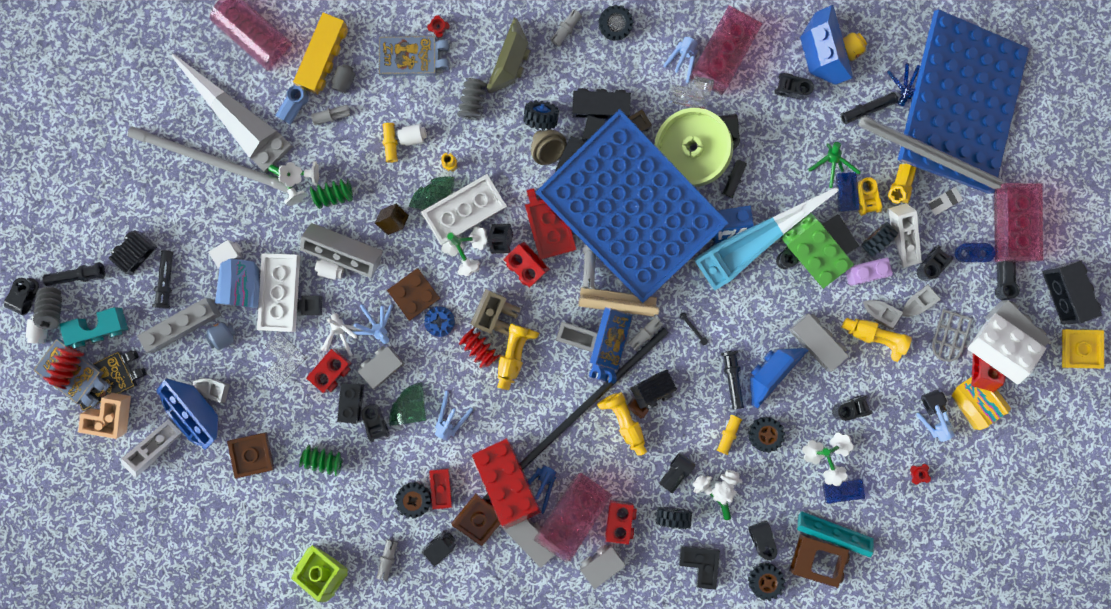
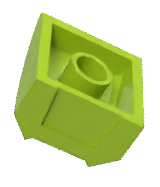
M312 545L307 548L298 562L291 579L317 602H327L335 596L339 586L348 575V569L336 559Z

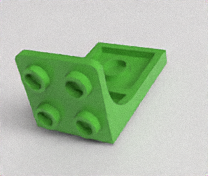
M811 212L781 236L784 243L823 289L854 266L853 262Z

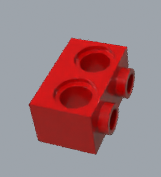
M525 241L518 244L503 259L506 262L507 268L515 272L519 276L520 282L529 288L535 285L550 270ZM517 254L522 257V263L516 260ZM529 268L535 271V277L529 274Z
M330 349L306 379L322 393L332 392L338 386L337 381L341 376L344 378L351 369L349 367L352 363L336 349ZM336 359L341 362L339 370L333 367V362ZM323 374H326L329 379L326 385L322 384L320 380Z
M973 353L971 386L995 392L1004 385L1005 375Z
M610 500L605 534L606 542L629 545L630 539L633 540L634 528L631 526L632 520H636L637 508H634L633 503ZM620 508H626L628 510V513L625 517H619L617 515V512ZM622 527L625 529V534L623 536H616L615 530Z

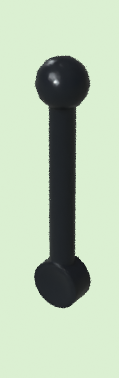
M682 312L680 319L688 324L700 339V344L706 345L708 340L701 336L687 318V314Z

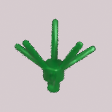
M834 142L833 147L830 143H827L828 154L808 169L811 172L827 161L832 163L829 188H833L836 163H838L841 172H844L842 164L844 163L857 174L861 173L860 170L841 157L840 142Z

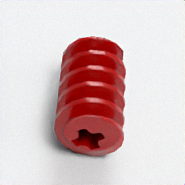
M473 327L461 338L459 345L466 344L464 351L471 350L469 356H476L474 362L478 363L481 361L479 368L482 369L491 365L501 354L494 356L496 349L489 350L491 343L484 345L483 343L486 338L479 339L478 337L481 332L474 333L475 327Z
M70 346L57 349L62 354L54 355L58 362H51L50 365L54 367V370L47 369L51 376L43 377L49 384L61 389H67L64 386L70 384L67 378H73L74 374L71 371L77 370V366L74 364H79L81 360L78 357L84 356L83 352Z

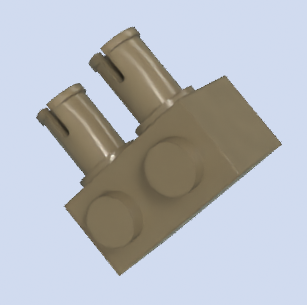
M485 289L470 324L490 334L495 330L509 336V331L504 328L509 329L510 324L499 320L498 317L502 312L516 319L518 314L512 312V310L519 313L520 307L505 302L507 298Z

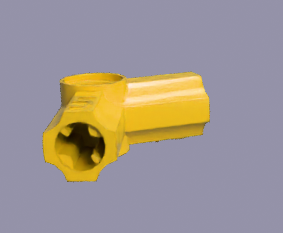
M909 164L899 165L895 183L892 184L888 194L889 200H892L893 203H909L916 167Z

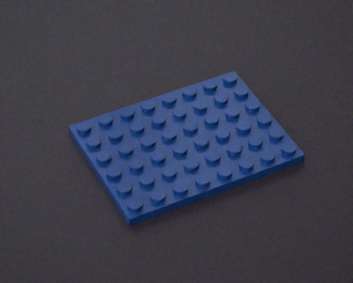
M940 9L934 11L904 134L998 177L1029 48ZM900 147L898 161L988 194L995 192V189L905 147Z
M620 109L536 191L538 196L642 303L650 298L728 224L721 214Z

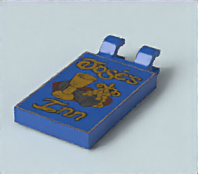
M605 307L590 360L593 366L589 372V377L596 379L598 373V380L606 382L608 380L609 383L615 384L617 380L615 370L618 371L633 315Z

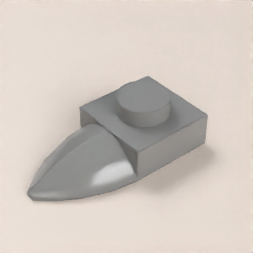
M927 284L907 301L903 309V316L921 314L941 299L930 285Z
M867 300L863 302L865 309L876 319V322L891 330L895 328L903 315L902 311L881 301Z
M208 378L198 379L193 382L194 387L202 396L219 403H226L230 384Z

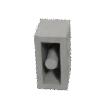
M382 346L375 352L376 356L372 360L367 359L360 365L361 369L358 373L372 389L380 386L405 364L390 346L386 348Z
M604 544L596 551L597 554L592 558L588 556L581 562L580 571L594 590L626 566L611 544L608 546Z

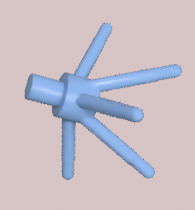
M361 304L360 308L373 327L370 329L355 323L354 327L363 331L352 332L356 335H374L383 344H387L389 338L386 335L385 325L393 305L389 306L385 317L384 306L380 307V323L376 324L367 309Z

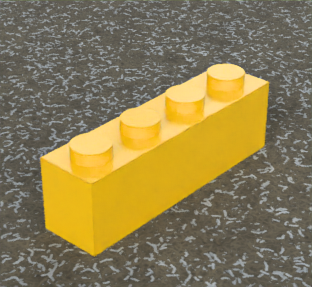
M322 12L293 80L295 85L317 95L320 91H323L326 85L325 78L327 73L330 74L333 69L332 61L340 52L341 40L345 39L348 33L347 25L343 20Z

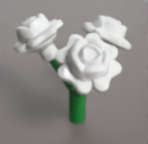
M727 470L725 474L720 476L724 481L721 484L716 483L715 488L712 489L710 487L712 477L701 475L693 482L694 492L710 494L721 506L724 520H730L731 514L728 502H732L733 497L736 495L734 485L743 481L739 478L738 472Z

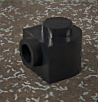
M934 390L921 396L922 403L929 416L932 414L938 415L935 408L936 405L940 407L942 414L947 411L945 407L947 399L943 392Z

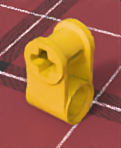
M871 177L859 180L855 185L859 214L864 216L869 212L876 211V213H880L882 211V203L879 197L877 182ZM864 182L869 185L868 192L863 189Z

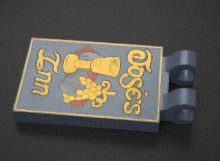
M435 36L379 37V75L430 76L436 75V70H449L448 59L438 60V51H449L448 40L436 42Z
M61 339L54 341L33 370L42 378L51 376L47 369L54 370L50 363H57L58 360L54 358V355L62 354L57 349L65 348L64 342ZM78 357L81 362L74 364L77 366V370L71 371L74 374L73 378H67L70 381L69 385H64L67 389L55 388L76 404L83 403L87 407H90V405L95 407L99 400L89 394L90 391L95 387L99 391L104 390L106 392L111 385L101 378L104 372L84 357Z

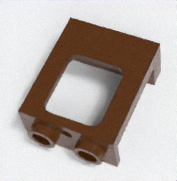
M800 534L789 571L793 575L839 588V584L844 580V567L850 559L849 550ZM818 550L839 555L832 578L812 572L813 561Z

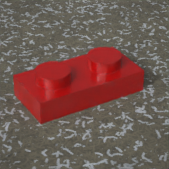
M449 468L429 470L432 510L452 508Z

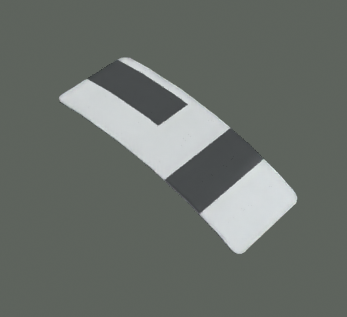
M954 187L927 203L934 215H937L959 203L963 198L957 188Z

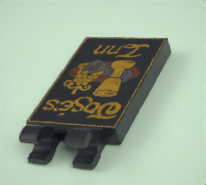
M118 351L93 363V365L104 372L101 378L111 385L106 392L104 390L99 391L95 387L90 391L89 394L99 400L97 405L101 404L102 397L110 393L121 394L138 386L135 380L147 375L145 368L131 371L129 367V362L139 358L137 351H129L124 355L122 351ZM83 403L80 404L82 411L92 408L91 405L87 407Z

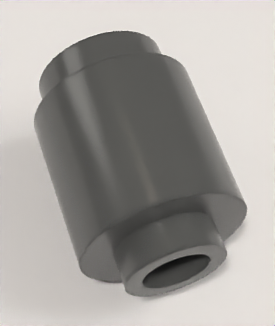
M346 64L338 66L331 82L333 83L331 88L346 94L356 75L353 72L354 68Z

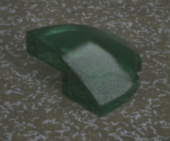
M444 176L432 179L430 184L424 188L421 186L414 193L409 207L423 211L453 194L455 178Z
M422 382L413 384L401 392V395L391 407L389 416L390 426L427 421Z

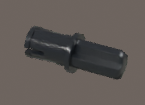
M742 160L736 161L731 174L727 176L729 179L722 192L723 195L730 198L734 197L738 184L742 182L741 177L747 166L746 162Z

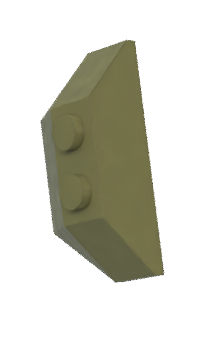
M515 17L512 20L487 85L488 93H494L516 83L517 78H521L524 67L522 65L524 60L527 61L530 56L531 50H529L528 41L518 19Z

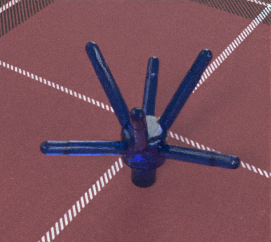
M909 63L905 64L903 86L890 70L887 71V74L901 90L899 93L901 97L897 104L902 107L905 106L908 99L911 100L916 88H913L912 85L920 65L916 66L908 84Z

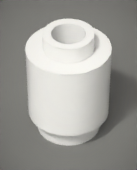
M421 124L402 127L401 130H398L399 142L401 145L406 146L424 143V139L427 138L425 127H422Z
M324 259L317 260L315 271L318 272V276L334 280L342 279L344 267Z
M32 316V320L27 319L25 337L28 338L27 343L44 344V340L47 339L48 330L38 328L33 323Z

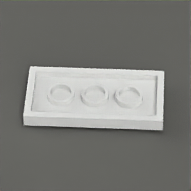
M488 174L421 211V214L440 245H443L450 241L447 239L448 233L452 232L459 236L502 211L507 206Z
M262 254L257 330L296 332L300 255Z

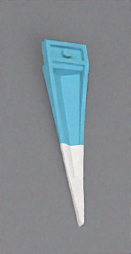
M833 188L719 242L695 257L696 264L714 291L732 281L783 234L838 192V188Z

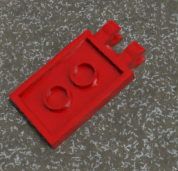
M534 188L527 190L530 203L525 204L539 258L542 260L575 251L576 246L571 229L541 198H536Z

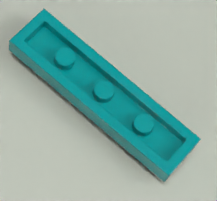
M803 511L798 515L797 530L869 558L874 554V538Z

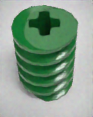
M347 178L346 184L342 179H340L339 185L332 181V187L326 182L324 189L318 184L316 191L310 186L312 200L319 209L323 208V203L326 207H330L331 202L333 205H337L338 200L341 204L345 203V199L349 202L353 200V190L349 178Z
M308 444L301 454L299 468L304 465L305 469L308 470L312 467L313 471L319 469L320 473H324L327 470L328 475L334 472L337 477L343 463L341 452L333 456V450L326 454V448H323L319 453L318 446L311 451V445Z

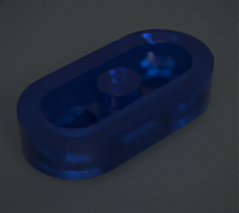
M964 243L956 247L954 254L955 258L961 263H986L994 259L996 251L988 243ZM963 250L967 253L965 257L962 255ZM982 250L986 253L984 257L981 255Z

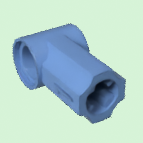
M297 85L291 86L287 90L286 99L275 116L291 125L301 107L308 102V93ZM301 92V97L295 100V94Z

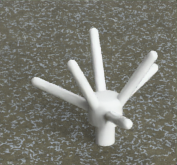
M334 313L331 315V319H328L331 325V332L321 351H327L334 334H340L347 353L351 357L352 352L344 332H347L353 338H357V335L351 330H363L351 325H345L343 320L339 319V315Z

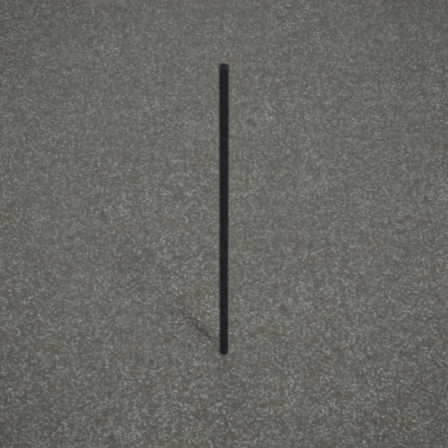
M662 328L615 373L617 376L616 382L669 333L665 328ZM607 380L520 462L522 469L524 470L614 384L609 383ZM487 493L483 498L490 502L491 500Z

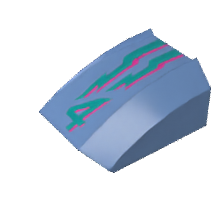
M233 258L222 262L219 269L215 303L258 308L260 274L255 262Z

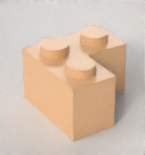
M110 393L102 397L100 409L90 408L80 413L78 432L114 439L126 434L131 396Z

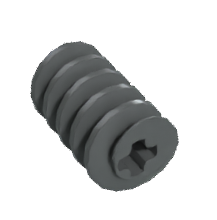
M466 78L467 81L463 84L465 89L462 90L464 96L460 98L462 103L459 104V109L462 111H458L457 116L476 121V117L482 116L481 113L477 112V109H483L479 102L485 101L484 98L480 97V95L486 94L482 87H487L488 84L479 79Z
M42 287L37 291L33 323L38 328L54 330L59 327L62 297L60 296L61 291L59 289Z

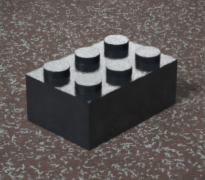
M1082 260L1063 263L1042 271L1062 325L1081 324L1102 316L1101 305L1096 300L1094 286L1088 279L1087 268L1082 263Z

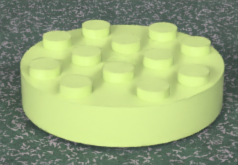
M687 108L671 115L659 128L654 143L657 149L694 187L704 186L718 179L729 166L733 154V140L726 124L716 114L702 108ZM696 143L697 149L690 152V146Z

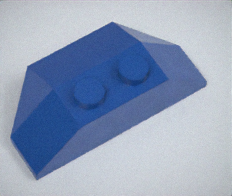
M830 5L814 13L800 36L809 73L834 85H838L854 77L834 5Z
M807 348L770 350L764 356L765 361L762 365H756L751 371L753 374L750 377L751 405L754 408H759L809 350Z
M168 378L165 379L156 390L158 395H160L165 412L190 442L206 450L217 439V413L194 386Z

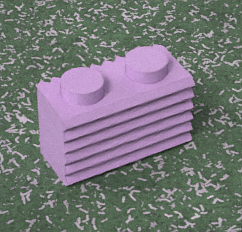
M887 257L854 265L846 271L848 284L853 286L891 277L892 270Z

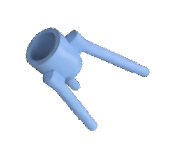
M685 37L682 43L679 42L675 51L663 65L664 68L671 63L680 51L682 56L675 69V72L678 73L685 57L691 56L686 82L689 83L698 52L696 50L698 42L693 38Z
M448 390L445 392L438 422L435 426L437 429L435 435L447 441L450 436L454 437L456 431L474 410L470 408L454 428L451 421L456 412L455 408L452 409L447 421L442 422L449 395Z
M938 405L935 408L941 422L935 425L936 429L920 413L916 414L931 431L934 438L938 437L940 441H947L955 436L947 411L942 414Z

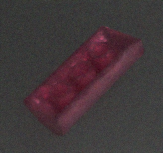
M218 0L211 10L210 21L267 71L293 44L244 0Z

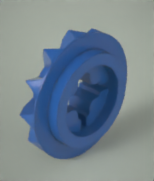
M436 306L425 315L424 325L431 335L443 337L453 330L455 318L449 309ZM437 313H439L441 319H447V321L441 324V330L438 324H431V322L437 320Z

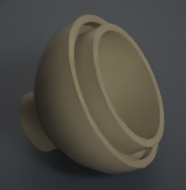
M556 130L537 131L533 135L531 143L532 158L539 165H549L561 158L567 145V140L562 133Z

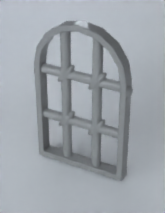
M942 309L937 329L932 339L933 354L939 360L951 362L960 357L964 350L972 318ZM944 312L950 314L947 326L941 324ZM953 315L960 317L957 329L951 328L950 325ZM963 318L969 320L966 332L960 329ZM940 327L945 328L942 341L936 340ZM948 330L954 331L955 334L952 344L945 341ZM959 333L964 335L961 347L956 346ZM935 342L940 344L938 354L935 350ZM944 345L950 347L947 360L941 358ZM953 350H960L958 355L951 359Z

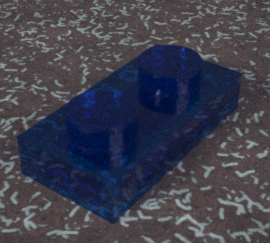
M837 173L836 187L838 188L839 212L860 210L857 173Z
M861 478L843 481L839 486L822 483L825 503L827 504L865 499L863 479Z

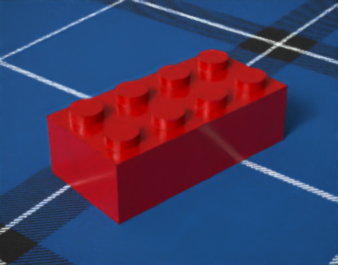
M507 438L472 454V458L503 528L508 529L541 513L515 451Z

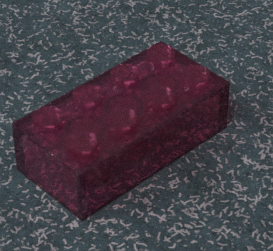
M729 5L689 78L723 95L763 23Z
M1001 184L1002 187L995 189L994 192L995 262L1034 263L1043 261L1042 184Z
M581 472L576 474L535 536L534 541L564 562H571L612 494Z

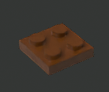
M416 268L387 290L409 321L441 299L419 268Z
M267 432L227 441L234 479L275 470Z
M477 493L451 522L454 528L481 547L501 524L493 505Z

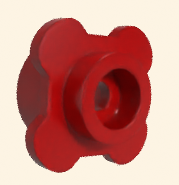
M439 15L434 16L430 24L427 25L428 31L435 33L437 38L443 37L445 30H448L450 27L449 23L445 22Z
M927 464L911 466L910 472L913 484L918 485L920 482L929 483L931 481Z

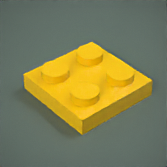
M1063 329L1062 368L1104 369V330Z

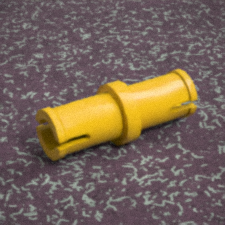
M391 122L382 124L384 134L382 144L385 146L387 163L398 161L396 149L398 140L395 139V125Z
M444 153L441 157L442 166L447 171H455L457 169L456 158L451 153L449 155Z
M730 415L726 429L722 431L723 436L716 451L725 455L729 454L733 440L737 438L736 433L742 421L741 418Z

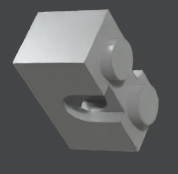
M561 322L556 341L593 352L598 333Z

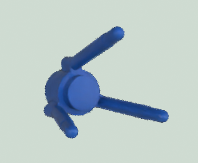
M545 465L542 468L538 467L534 475L528 480L529 485L538 476V480L542 481L535 500L539 499L545 485H548L541 510L542 514L545 513L554 481L557 478L555 477L557 472Z

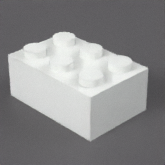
M995 313L983 325L967 349L1013 382L1019 384L1030 375L1045 352L1046 347Z

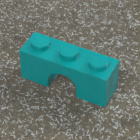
M114 307L97 312L98 324L93 330L88 327L86 319L77 318L60 323L59 327L64 345L73 346L76 349L86 346L85 343L89 341L97 343L104 341L106 336L114 338L123 335L122 332L128 330L123 308Z

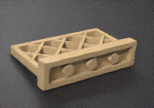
M582 287L580 290L579 307L604 310L606 307L624 313L652 317L655 314L658 315L659 308L656 305L657 297L651 296L642 303L634 294L584 289Z

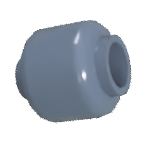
M220 322L208 328L205 337L212 349L221 350L234 343L233 336L236 333L231 324L227 326L224 322Z

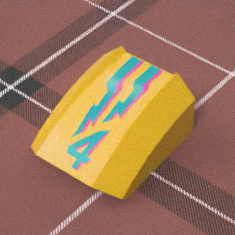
M972 377L957 386L951 395L973 429L976 430L989 427L1011 410V407L998 390L992 392L971 386Z

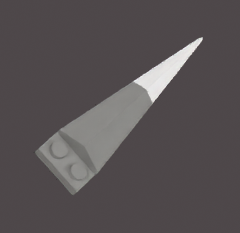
M172 54L174 60L249 158L265 173L269 171L268 168L271 164L275 165L293 147L278 131L176 55Z

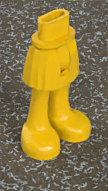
M849 318L844 320L841 328L848 330V334L852 333L854 337L866 343L876 342L886 345L892 351L891 359L898 362L910 347L911 336L878 328L879 323L868 320H852Z
M510 324L505 356L500 355L498 379L500 380L498 388L509 390L511 383H515L513 379L518 377L523 365L521 358L524 344L528 339H537L540 334L539 332Z
M614 393L598 402L597 406L599 409L613 410L619 422V432L626 444L631 445L629 448L634 450L637 455L647 453L644 447L645 440L640 424L632 420L623 393Z

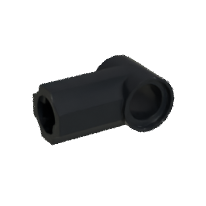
M998 262L995 296L1002 301L1016 298L1020 292V288L1016 284V262ZM1005 287L1009 289V295L1005 293Z
M679 452L659 484L673 494L682 480L690 475L696 464Z

